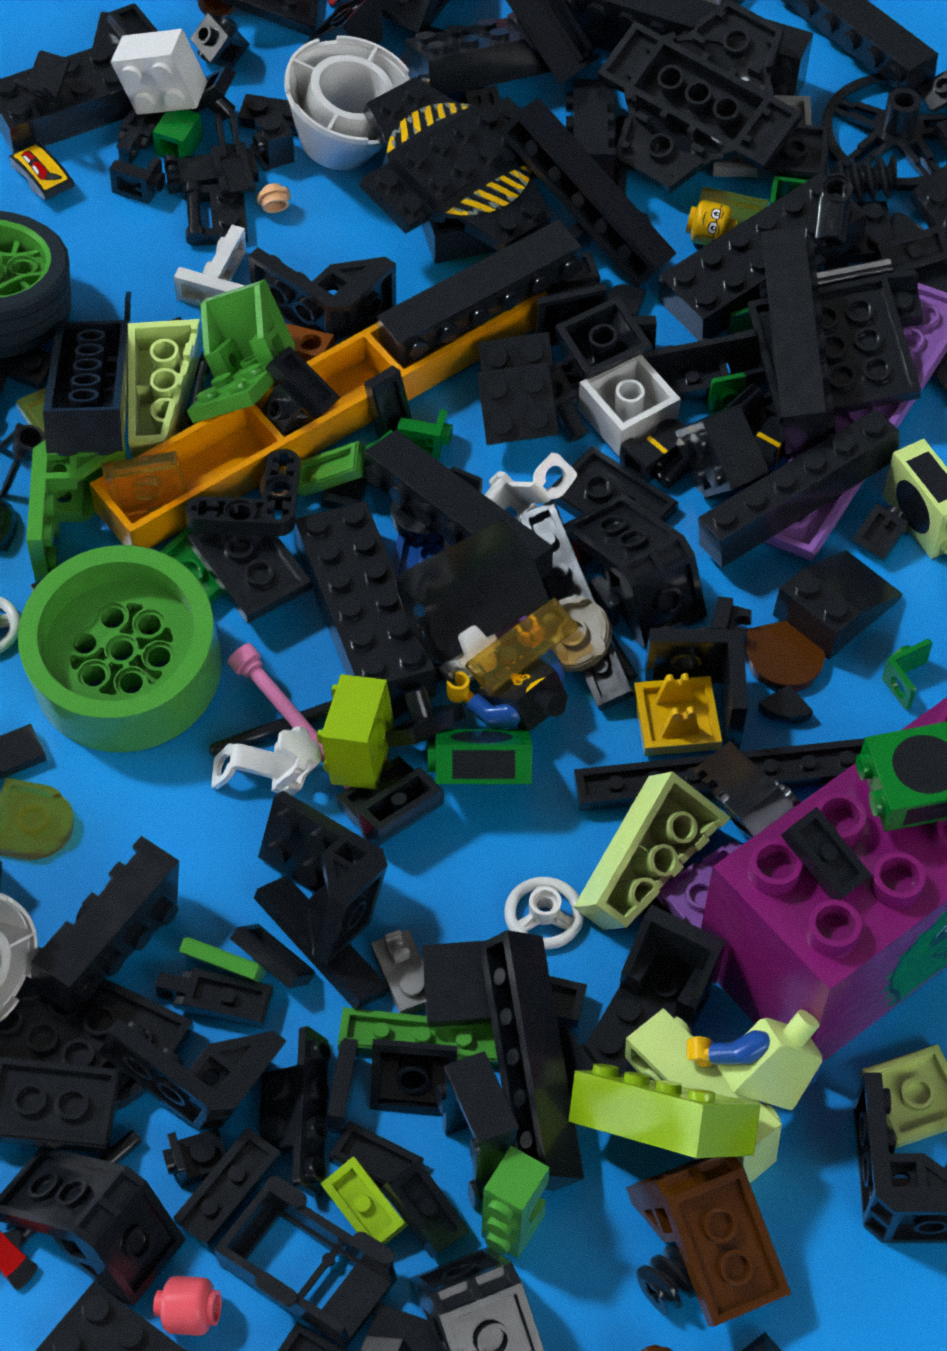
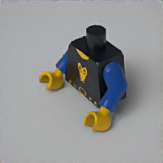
M527 618L528 626L531 630L530 633H523L518 626H515L519 645L525 648H532L531 653L525 651L473 693L469 690V676L464 672L458 671L455 673V682L458 686L453 685L449 681L446 683L448 699L456 703L465 701L467 703L466 708L491 729L514 728L529 731L537 727L549 716L558 717L565 711L568 696L564 689L567 679L563 664L547 642L542 643L540 641L538 623L533 618Z

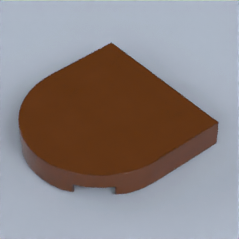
M787 621L748 629L747 644H744V655L751 673L759 682H765L779 688V690L790 684L797 692L810 687L820 675L825 661V652Z

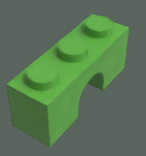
M513 1146L509 1148L484 1188L481 1237L485 1239L488 1247L499 1254L507 1255V1253H510L519 1258L545 1216L546 1200L540 1196L548 1185L550 1167Z

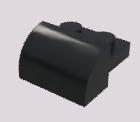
M398 756L384 765L377 790L349 787L338 794L336 800L338 807L361 829L362 837L379 847L444 804V792L420 767L414 770Z

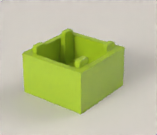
M341 674L338 684L332 685L331 688L333 699L323 730H318L316 735L318 743L322 744L325 760L323 768L325 772L329 773L331 784L377 790L389 750L385 733L395 727L387 680Z

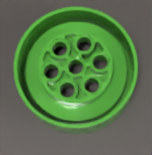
M115 545L80 553L58 565L40 581L27 600L20 618L18 629L19 654L40 709L48 721L60 733L88 748L107 752H133L161 745L180 735L193 725L207 709L218 688L222 672V650L208 596L201 583L188 568L176 559L159 551L140 546ZM113 623H121L120 626L116 628H109V626ZM150 628L159 629L158 632L154 634H145L147 631H149ZM86 648H94L89 653H80ZM122 655H131L126 660H117ZM158 662H168V664H166L163 667H154V665ZM95 680H104L100 685L89 686ZM132 687H141L135 693H126Z

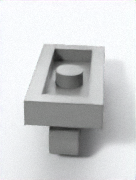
M399 929L385 934L383 939L372 942V953L384 981L389 986L388 990L398 1013L413 1014L426 1009L423 961L410 931L401 932Z

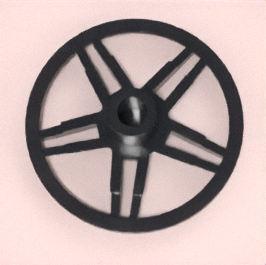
M878 74L848 83L829 100L822 118L821 126L830 127L828 154L834 162L841 160L844 169H847L850 159H854L857 162L877 144H880L881 146L873 150L866 157L869 159L870 164L876 161L877 157H882L893 148H897L906 161L920 175V177L912 178L898 177V191H913L940 170L933 159L934 154L924 140L937 138L933 130L936 123L947 120L945 113L919 115L921 97L917 92L909 88L896 89L893 87L888 95L885 110L859 101L855 104L844 99L863 87L888 82ZM833 115L851 125L871 132L857 145V149L849 156L841 150L835 140L832 129ZM862 161L857 164L858 168L861 167Z

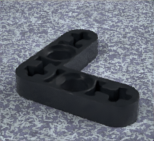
M278 449L268 455L262 499L208 496L191 499L185 507L188 528L194 532L204 534L271 537L290 534L295 527L300 481L299 456L288 449ZM282 466H286V475L279 474ZM276 489H285L290 493L278 496L271 492ZM275 510L282 511L281 519H275ZM236 513H245L250 516L245 520L231 518Z

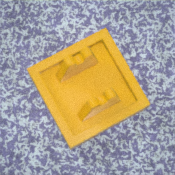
M683 673L680 679H674L673 675L669 674L664 680L634 682V698L644 756L719 750L722 747L721 731L710 676L689 678L688 673Z

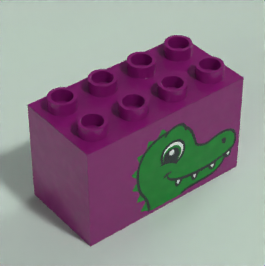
M947 697L902 730L947 722ZM856 763L713 866L701 929L726 941L717 980L720 987L755 1024L760 1019L766 1017L788 1024L800 1009L813 1015L820 1025L811 1036V1039L823 1056L822 1063L947 967V820L885 832L880 817H874L869 804L870 789L867 780L862 781L860 779ZM816 807H818L872 874L841 900L830 898L781 836L789 827Z

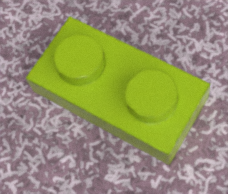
M354 1156L321 1183L322 1187L356 1232H365L386 1245L408 1226L364 1166Z

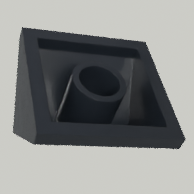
M373 1039L370 1109L443 1116L436 1102V1085L441 1084L443 1087L444 1066L459 1061L458 1046Z

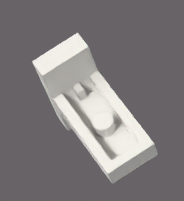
M231 225L226 236L219 239L216 255L212 262L208 261L206 263L203 273L182 267L178 268L174 275L176 300L200 306V303L208 297L244 286L231 282L246 253L245 228Z

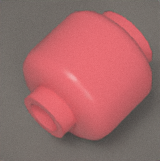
M173 1276L168 1279L163 1290H157L153 1303L154 1316L160 1317L162 1327L169 1334L205 1335L211 1326H216L219 1322L222 1296L220 1290H215L213 1283L208 1278Z

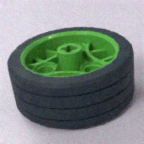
M0 211V358H7L27 353L46 344L55 337L57 322H68L72 308L70 262L68 249L62 239L48 226L27 216Z

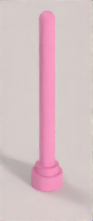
M251 643L238 648L229 657L228 665L237 675H243L245 678L250 677L293 728L295 726L306 728L310 738L318 743L317 731L262 669L261 654ZM318 743L322 748L321 761L324 762L325 755L322 744Z

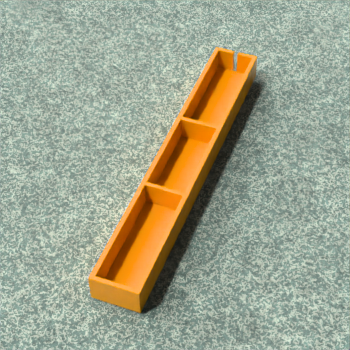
M544 291L541 294L534 295L471 332L467 331L456 337L452 342L445 343L426 353L422 358L413 360L403 366L380 339L377 322L306 362L341 397L321 417L289 435H282L262 412L275 385H279L276 382L253 406L202 420L90 482L94 510L123 545L151 549L187 527L185 507L191 499L202 496L240 498L259 487L260 479L265 473L267 457L270 453L278 449L292 450L297 453L301 461L310 458L373 422L364 382L393 365L401 372L407 400L409 401L479 361L478 342L523 336L535 329L537 298L548 293Z

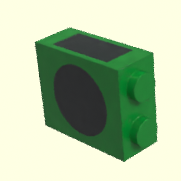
M947 722L865 737L861 753L856 756L857 772L862 781L867 780L870 789V809L874 817H880L884 831L887 832L947 820Z
M444 729L435 734V740H428V772H435L436 784H532V742L530 732L520 729Z

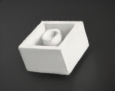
M183 29L122 36L111 60V64L137 115L195 109L208 83Z
M642 355L591 379H585L580 382L578 410L619 457L621 445L631 437L640 443L656 431L657 425L665 419L678 420L680 397Z

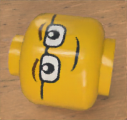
M703 200L699 202L697 207H691L685 233L690 234L693 243L706 246L736 227L738 220L731 219L732 209L730 206Z

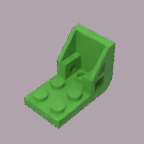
M265 279L208 297L200 303L204 357L214 379L211 381L212 386L196 395L197 401L187 410L192 423L253 406L277 382L265 367L288 346L295 351V343Z
M45 440L33 448L26 541L35 582L44 578L51 572L52 568L58 566V548L54 546V538H60V522H85L97 514L93 507L89 483L128 462L125 442L123 451H116L110 455H98L95 452H78L73 456H59L56 453H46ZM58 499H71V500L68 501V502L63 503V502H60Z

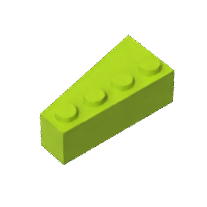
M593 1064V1070L575 1071L568 1122L694 1158L754 1156L761 1103L723 1096L709 1090L682 1087L683 1084L674 1081L650 1080V1075L644 1073L625 1072L624 1074H619V1067L608 1064Z

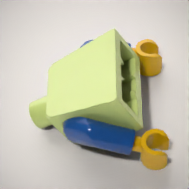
M801 1009L798 1010L788 1024L766 1017L760 1019L744 1036L732 1043L712 1044L711 1039L702 1036L687 1039L686 1058L690 1061L696 1060V1063L703 1068H708L712 1064L717 1065L734 1094L792 1111L807 1086L817 1081L823 1056L811 1039V1036L819 1028L820 1024L813 1015Z

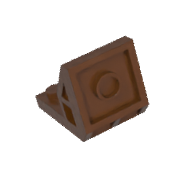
M736 1157L697 1158L626 1187L632 1205L664 1243L677 1242L708 1327H715L791 1294L744 1167Z

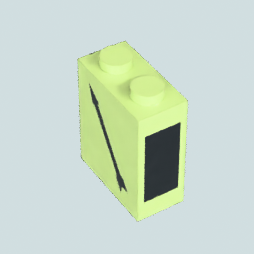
M922 439L893 452L882 497L889 505L898 508L907 515L906 521L910 526V533L930 559H933L942 554L947 555V467L926 440Z

